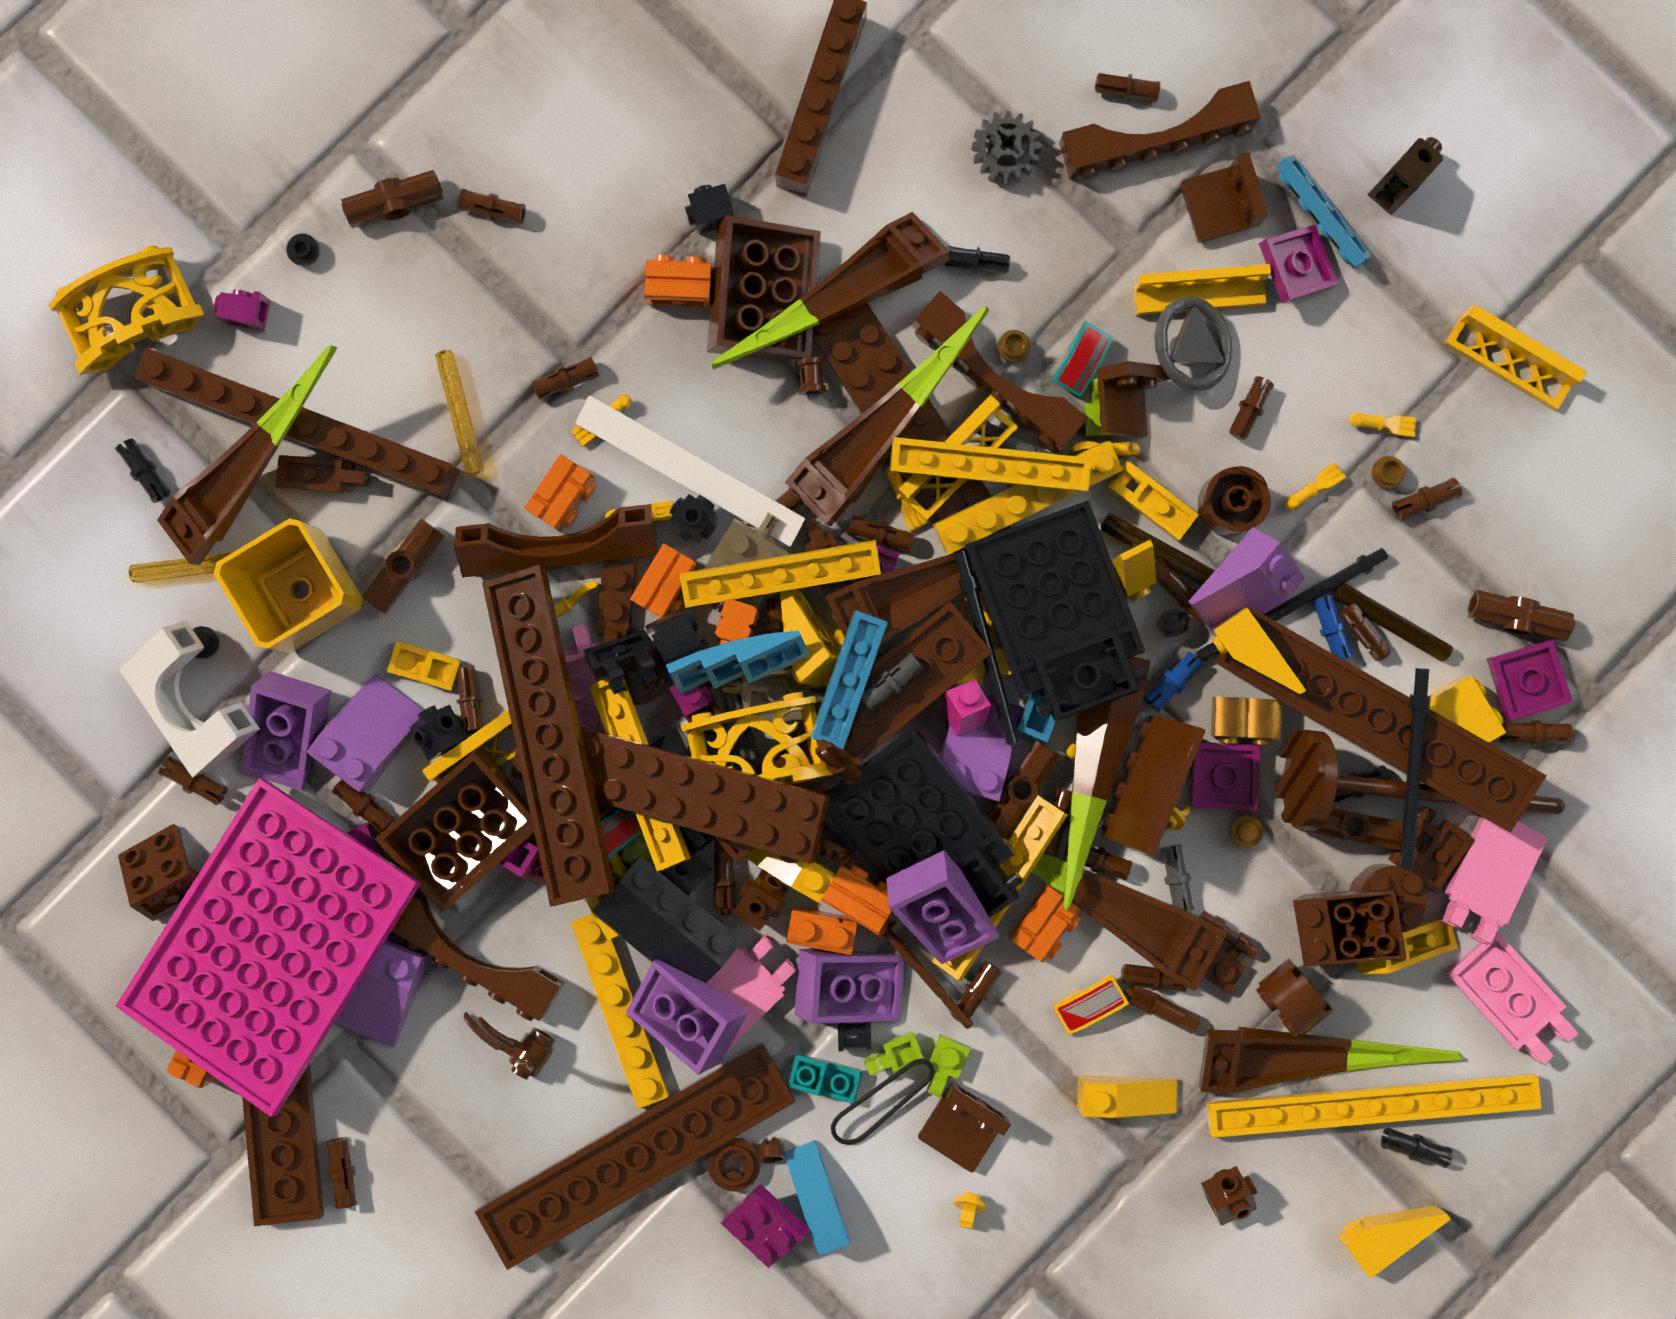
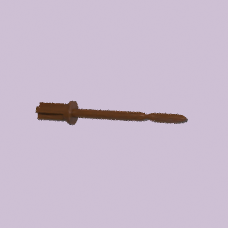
M890 922L884 934L877 935L875 939L878 941L884 936L935 995L941 999L966 1029H970L973 1026L972 1020L891 930L896 922Z

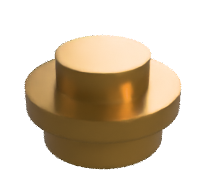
M1009 330L999 339L998 352L1008 362H1020L1026 358L1030 351L1029 338L1022 331Z
M1384 456L1378 459L1372 467V478L1382 488H1394L1404 480L1405 467L1401 460L1394 456Z
M1242 815L1232 822L1230 837L1236 845L1243 848H1251L1261 841L1263 826L1257 818L1250 815Z

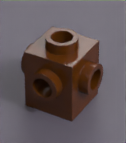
M761 870L755 881L749 877L738 892L743 898L733 913L758 931H761L770 916L776 920L787 903L782 899L788 888L778 878L768 875Z
M1237 1166L1229 1170H1220L1212 1178L1201 1183L1206 1200L1221 1226L1233 1220H1242L1257 1209L1253 1197L1258 1194L1249 1175L1243 1177Z

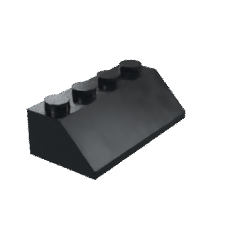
M641 856L632 860L614 882L616 892L605 894L591 911L592 914L650 962L653 963L654 960L658 959L704 983H707L724 966L742 942V940L663 874L657 872Z

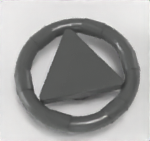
M1197 297L1179 298L1165 307L1158 319L1154 335L1155 352L1162 369L1170 380L1181 388L1190 391L1211 389L1222 381L1231 363L1233 353L1232 336L1225 319L1217 308L1206 300ZM1184 309H1189L1179 335L1172 338L1168 349L1167 331L1172 318ZM1201 314L1211 320L1219 336V349ZM1174 363L1217 364V367L1203 379H1192L1177 369Z

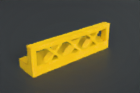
M1270 264L1140 274L1133 284L1136 316L1161 314L1166 306L1176 299L1183 297H1197L1206 300L1218 310L1264 306L1267 303L1265 280L1271 274Z
M1476 304L1462 313L1444 343L1445 346L1554 411L1559 409L1571 387L1581 383L1587 373L1583 368ZM1463 327L1474 333L1477 345L1466 347L1456 341ZM1491 346L1500 348L1505 362L1495 364L1488 360L1486 348ZM1523 362L1528 365L1532 379L1521 380L1516 377L1513 364ZM1551 379L1561 385L1554 399L1544 393L1541 381Z
M990 395L945 443L964 445L967 443H981V446L985 447V442H993L990 447L999 448L1018 429V426L999 409L1000 403ZM993 416L1007 427L999 437H985V424ZM981 430V437H974ZM913 474L898 490L899 495L921 517L928 521L967 481L966 479H957L954 483L940 484V477L936 476V484H928L935 476ZM922 489H936V502L926 511L914 497ZM940 489H948V490L940 497Z
M509 709L424 768L422 771L427 779L439 783L445 774L456 768L481 746L486 752H492L491 757L494 761H496L497 753L504 755L496 761L500 767L515 757L516 748L510 752L498 750L500 736L505 732L513 733ZM494 741L492 749L485 748V746Z

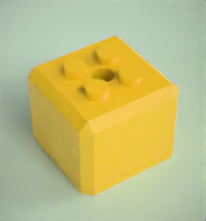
M290 518L216 562L213 573L255 645L267 649L291 653L359 612L363 603L360 592L324 532L302 521ZM300 581H305L309 586V593L303 599H297L294 595V587Z

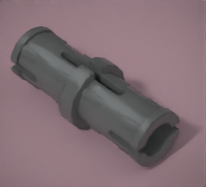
M909 653L890 671L887 672L885 670L881 673L882 677L863 692L861 699L873 712L894 693L899 694L903 691L902 687L923 671L924 668Z
M1182 845L1162 847L1161 852L1163 853L1167 874L1164 880L1165 884L1169 885L1172 904L1187 911L1195 910L1188 883L1191 880L1190 873H1186Z

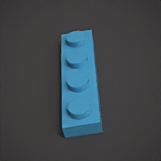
M1295 155L1284 158L1276 165L1280 171L1278 176L1287 188H1293L1300 196L1298 199L1300 206L1308 214L1313 213L1320 222L1318 224L1319 230L1327 239L1330 240L1332 238L1339 246L1338 254L1346 264H1353L1356 268L1373 256Z
M854 611L810 738L818 741L825 739L827 742H833L838 748L844 749L886 629L887 621Z

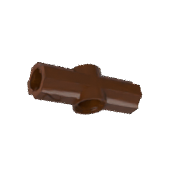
M431 170L403 180L400 178L381 180L374 185L372 190L341 199V205L349 225L355 228L383 218L386 220L401 219L408 216L412 212L411 209L442 200L444 196L435 171Z
M420 519L400 547L388 555L384 568L362 595V598L376 609L387 614L410 582L415 581L420 576L422 566L444 539L445 535L423 519ZM408 558L410 568L405 574L400 575L397 565L402 559Z
M1481 590L1474 591L1467 608L1468 618L1500 625L1503 630L1523 635L1536 634L1560 641H1568L1569 636L1573 633L1576 622L1573 613L1541 606L1539 601L1519 596L1505 597Z
M1038 741L1033 743L1013 777L1007 781L1000 800L996 802L988 815L1006 839L1009 838L1029 804L1036 798L1039 788L1060 757V755ZM1020 780L1028 783L1030 788L1028 796L1023 799H1017L1013 793L1014 785Z
M1332 808L1326 822L1315 831H1299L1399 850L1402 841L1403 822ZM1353 817L1357 822L1358 828L1354 834L1348 835L1345 831V823L1349 818Z

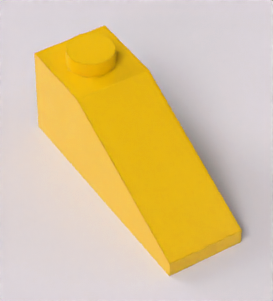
M1148 540L1112 560L1125 598L1131 596L1133 601L1151 593L1149 586L1157 582L1154 548L1151 540Z
M797 589L781 591L783 632L799 630L810 655L791 664L792 669H790V672L798 683L802 685L807 684L818 689L831 678L840 652L803 593Z
M1247 607L1213 629L1216 637L1211 640L1222 656L1229 653L1233 659L1299 694L1306 691Z
M757 848L745 856L752 863L819 904L836 875V871L817 860L811 864L802 861L790 864L784 862L778 854Z
M1442 917L1421 922L1418 926L1402 932L1406 959L1357 962L1359 974H1390L1458 949L1453 928L1441 922Z
M1078 1075L1077 1109L1082 1117L1121 1118L1177 1113V1079Z
M1436 1205L1366 1216L1360 1220L1355 1219L1346 1224L1343 1232L1337 1237L1359 1268L1371 1279L1451 1219L1447 1213Z

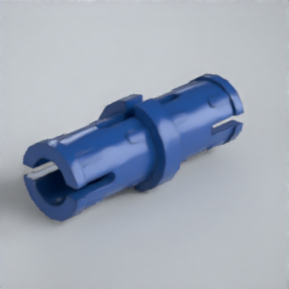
M1333 595L1312 601L1322 629L1319 631L1321 636L1325 635L1331 653L1343 660L1354 657L1355 655L1352 652L1344 630L1347 628L1345 621L1341 622Z
M1187 652L1186 656L1171 671L1167 670L1162 675L1163 680L1144 697L1145 702L1149 706L1160 697L1152 707L1156 712H1160L1177 692L1181 693L1186 688L1185 684L1204 666L1203 662L1197 658L1188 667L1194 660L1195 654Z

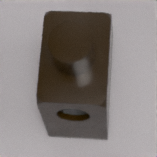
M1428 137L1426 140L1418 138L1367 195L1387 213L1392 215L1443 161V156L1440 154L1442 151L1440 141L1434 137ZM1397 177L1402 179L1406 185L1400 184L1397 181Z

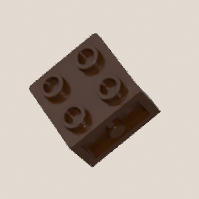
M1250 153L1237 156L1230 167L1185 179L1180 183L1198 243L1260 226L1268 216Z
M1126 361L1097 368V387L1100 402L1099 419L1102 433L1132 437L1147 436L1144 389L1157 388V382L1170 380L1161 365Z
M175 824L166 827L118 855L129 905L151 921H155L177 909L199 872L189 866L181 832Z
M951 1081L918 1133V1138L956 1164L973 1173L997 1134L1000 1133L1004 1136L1011 1123L1005 1114Z

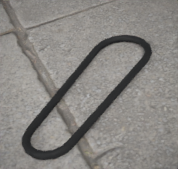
M925 1059L913 1060L840 1112L831 1124V1134L834 1139L841 1144L851 1145L857 1144L868 1137L933 1079L935 1072L932 1063ZM917 1064L928 1066L930 1069L929 1076L865 1133L851 1140L842 1139L837 1135L836 1125L843 1116Z

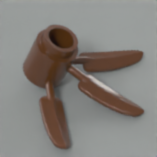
M467 1012L464 1013L465 1022L480 1039L495 1050H501L511 1056L509 1062L513 1065L511 1071L523 1079L528 1080L529 1076L536 1078L554 1050L552 1046L555 1043V1039L538 1028L533 1027L530 1033H525L521 1041H517L498 1032L483 1017L478 1018L480 1027Z

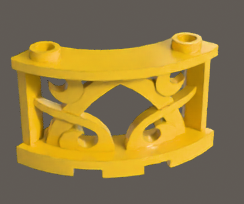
M155 245L145 247L139 253L105 264L56 291L57 295L49 303L51 311H57L78 356L74 364L79 375L110 370L123 357L136 350L133 345L134 343L147 337L153 342L174 334L192 331L203 318L204 313L200 304H195L175 262L174 252L171 247L159 248ZM163 268L170 283L155 290L154 287L161 283L162 276L156 274L153 277H147L146 273ZM113 287L131 290L143 295L133 306L131 324L125 326L114 318L101 317L104 302ZM175 292L181 307H177L166 296ZM83 306V309L80 312H77L76 308H80ZM146 307L154 310L153 315L143 317V311ZM80 316L84 319H88V322L83 324ZM113 326V332L106 336L108 330L101 327Z
M803 692L791 693L783 696L784 701L744 708L712 716L711 712L691 716L692 722L681 725L682 732H687L691 757L715 762V764L725 767L727 762H734L741 765L743 772L756 775L749 762L741 757L730 755L738 738L751 726L767 733L780 743L766 754L762 765L763 774L758 776L786 784H795L834 775L827 770L826 763L815 753V748L819 746V741L810 738L817 718L815 703H817L816 696L803 697ZM801 711L805 734L792 738L788 734L796 730L798 722L796 721L794 724L788 725L785 722V716L790 712ZM775 713L773 723L757 717ZM737 721L728 733L722 726L723 724ZM714 730L717 733L715 741H707L711 747L719 749L717 755L709 756L705 731ZM806 740L808 743L812 765L810 764L803 750L798 745ZM783 750H787L789 754L780 756L785 758L786 765L782 768H777L773 763L774 757Z

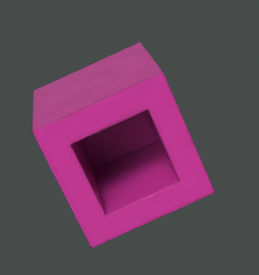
M973 679L946 691L941 711L955 734L960 736L986 724L991 704L976 680Z

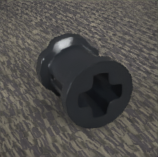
M871 1022L849 1025L838 1023V1052H843L845 1048H865L866 1051H871ZM855 1034H861V1035H862L861 1038H847V1037H846L847 1035H855Z

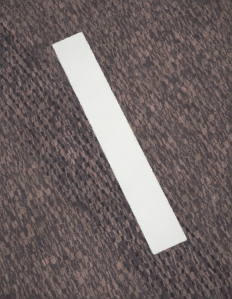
M591 395L588 396L575 422L577 425L697 494L702 495L758 529L767 513L773 514L769 524L774 516L780 520L770 535L788 546L792 545L805 521L804 517Z

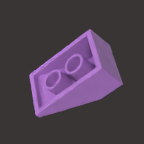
M1252 527L1188 602L1216 637L1213 629L1243 608L1250 606L1264 614L1284 603L1298 589L1305 577L1280 541Z
M269 671L251 686L248 712L260 729L244 743L241 771L302 791L305 788L314 758L306 753V751L324 729L328 716L331 690Z
M374 674L325 726L306 753L358 792L369 791L413 734L410 727L419 720L418 714L424 709L379 675Z
M986 697L991 704L986 724L960 736L955 734L949 724L940 757L970 794L999 801L1013 744H1005L994 699ZM1008 702L1016 730L1021 706Z
M944 850L886 878L889 908L941 964L999 938L995 926L963 872Z
M388 937L334 1024L395 1047L430 954L423 950L421 952L414 951L404 943Z
M799 949L794 1015L811 1024L900 1021L905 959L900 954L852 951L851 955L820 949Z
M657 959L650 966L626 1014L699 1075L721 1063L748 1012L723 991Z

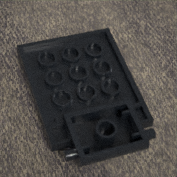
M1089 500L964 546L1020 698L1041 690L1046 701L1036 705L1040 717L1051 714L1055 722H1059L1138 692L1136 682L1146 679L1147 676L1142 666L1131 670L1127 659L1144 653L1145 648Z
M916 726L861 765L859 770L862 771V775L856 783L847 784L841 780L824 793L830 796L824 822L844 847L849 850V853L862 869L870 874L869 877L875 885L878 886L880 881L887 884L886 878L944 850L963 872L989 918L1019 898L1016 887L1023 883V879L1016 871L1007 876L1000 867L1002 863L1014 856L1017 851Z

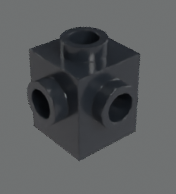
M690 494L685 499L680 497L669 512L673 515L670 518V522L675 526L673 532L686 542H689L691 538L697 543H700L703 538L707 540L718 526L715 522L718 517L712 511L715 505L700 494L697 498ZM691 511L698 513V519L694 522H689L686 519Z
M434 705L421 711L418 714L419 720L410 727L415 743L421 747L428 762L443 756L468 738L462 728L460 718L454 713L450 705L438 710Z

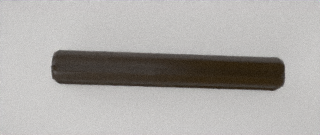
M1108 513L1100 528L1132 547L1151 540L1154 548V558L1157 561L1162 559L1172 569L1201 585L1215 571L1211 567L1112 513Z
M1345 583L1337 588L1334 594V598L1347 607L1351 604H1356L1363 612L1362 615L1364 617H1367L1439 661H1446L1452 654V645Z

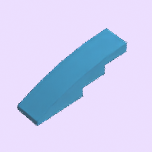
M799 630L763 634L730 641L666 664V667L679 694L709 680L714 689L744 675L750 684L810 655Z

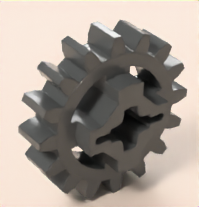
M1006 111L1004 118H1000L997 112L993 113L992 123L984 119L981 124L982 130L976 129L974 138L977 141L972 142L971 151L978 153L974 155L973 162L974 164L982 163L981 174L987 171L991 172L990 181L992 182L995 181L997 176L1002 177L1003 184H1007L1011 176H1013L1016 182H1020L1021 172L1029 176L1032 172L1031 165L1037 166L1040 157L1036 154L1041 153L1042 144L1035 142L1040 138V131L1031 132L1034 122L1031 120L1024 124L1022 122L1023 114L1021 113L1016 119L1011 118L1010 111ZM987 139L989 140V145L993 148L989 155L985 147ZM1023 141L1027 143V156L1024 155L1025 151L1021 148ZM1001 145L1004 146V147H1007V146L1011 145V146H1012V150H1011L1010 148H1006L1005 150H1002V149H1001Z

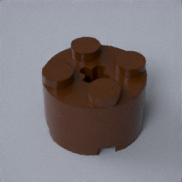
M1236 466L1224 469L1211 477L1201 488L1197 504L1199 518L1202 519L1210 530L1224 536L1243 534L1263 522L1268 515L1271 507V495L1267 488L1268 484L1261 474L1251 468ZM1233 495L1237 497L1235 503L1238 506L1235 508L1231 505V500L1229 499Z
M1373 864L1365 868L1352 881L1349 891L1395 890L1402 932L1421 923L1427 906V894L1421 878L1410 870L1389 864Z
M1289 958L1258 983L1260 987L1256 989L1260 998L1272 1012L1277 1008L1281 1011L1278 1017L1295 1038L1299 1034L1304 1036L1334 1011Z

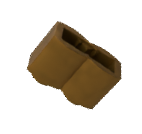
M1212 697L1211 736L1219 737V743L1239 744V738H1252V745L1272 746V739H1281L1282 701L1278 699Z

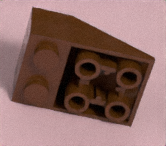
M1395 890L1334 891L1304 894L1293 900L1304 967L1407 958Z

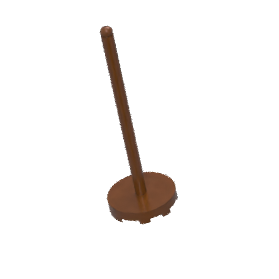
M1296 730L1285 743L1281 758H1286L1284 773L1277 784L1276 792L1277 798L1283 799L1284 810L1281 813L1282 820L1285 823H1290L1296 829L1309 831L1319 829L1326 822L1331 812L1336 791L1405 798L1406 782L1338 775V763L1334 744L1329 735L1323 731ZM1420 784L1419 800L1460 804L1432 787ZM1534 796L1525 811L1561 814L1565 809V803L1559 798Z

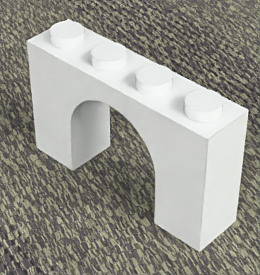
M183 621L162 627L119 670L193 778L217 768L260 728L242 702L218 710L206 722L196 719L187 710L180 695V675L183 668L205 647L188 622Z

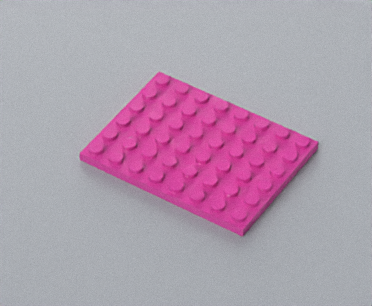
M259 778L115 1007L270 1117L277 1116L421 885V882L275 785Z

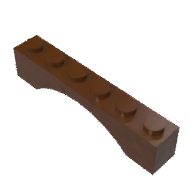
M833 1L775 173L776 187L807 197L838 92L851 58L857 48L867 18V2Z
M1246 81L1218 89L1210 102L1195 116L1165 131L1149 134H1126L1108 130L1096 124H1090L1063 132L1059 146L1069 179L1079 177V180H1086L1096 176L1098 171L1110 168L1111 172H1115L1128 167L1129 163L1141 160V163H1148L1158 159L1160 154L1172 152L1173 155L1188 151L1192 145L1202 143L1203 146L1213 145L1221 141L1222 137L1233 134L1235 138L1245 136L1253 131L1261 117L1251 83Z
M939 291L914 320L913 328L916 330L914 334L925 345L933 344L938 349L966 323L965 312ZM970 338L951 365L953 367L956 364L965 372L964 378L976 388L979 386L984 388L989 393L988 397L992 395L1000 403V409L1006 407L1013 413L1012 419L1024 430L1030 428L1038 435L1037 441L1049 451L1054 449L1059 453L1088 419L1064 397H1051L1030 393L1010 384L996 374L983 360L972 338Z
M651 504L618 508L609 517L592 527L561 536L538 537L521 535L503 530L490 523L456 527L454 550L462 578L482 577L490 574L514 573L537 565L546 566V569L557 566L581 565L583 563L600 561L609 562L617 559L643 558L657 555V531Z
M417 891L389 934L393 935L395 932L405 939L404 944L414 951L421 952L424 950L433 956L432 961L444 969L451 967L460 972V978L467 984L477 987L479 984L489 990L488 996L501 1004H505L506 1001L517 1008L516 1013L529 1021H533V1019L540 1021L545 1016L565 983L539 966L522 968L502 967L469 955L454 944L444 933L431 912L427 897Z

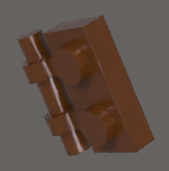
M1426 806L1417 818L1416 842L1423 833L1430 839L1421 852L1415 849L1414 867L1408 870L1418 875L1427 889L1437 893L1472 845L1474 839L1448 820H1443L1438 828L1434 827L1430 823L1437 813ZM1401 846L1399 850H1394L1388 858L1396 866H1400Z
M1204 910L1199 917L1226 931L1228 934L1224 940L1230 943V946L1226 952L1219 948L1203 977L1229 994L1247 968L1236 959L1242 952L1250 958H1254L1259 951V947L1250 942V937L1243 932L1238 934L1225 925L1226 921L1220 916L1216 915L1214 917Z

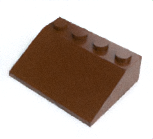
M727 215L717 225L707 352L725 353L774 319L817 285L821 231ZM813 327L745 357L796 360L810 358Z
M1157 715L1150 716L1148 720L1143 719L1136 737L1140 738L1136 751L1130 750L1124 767L1128 769L1124 780L1119 779L1112 792V798L1115 799L1111 811L1106 810L1100 821L1099 828L1103 829L1100 836L1154 857L1205 734V729Z
M481 746L379 834L375 840L404 872L421 882L419 886L421 891L442 913L532 835L534 828L529 806L506 773Z

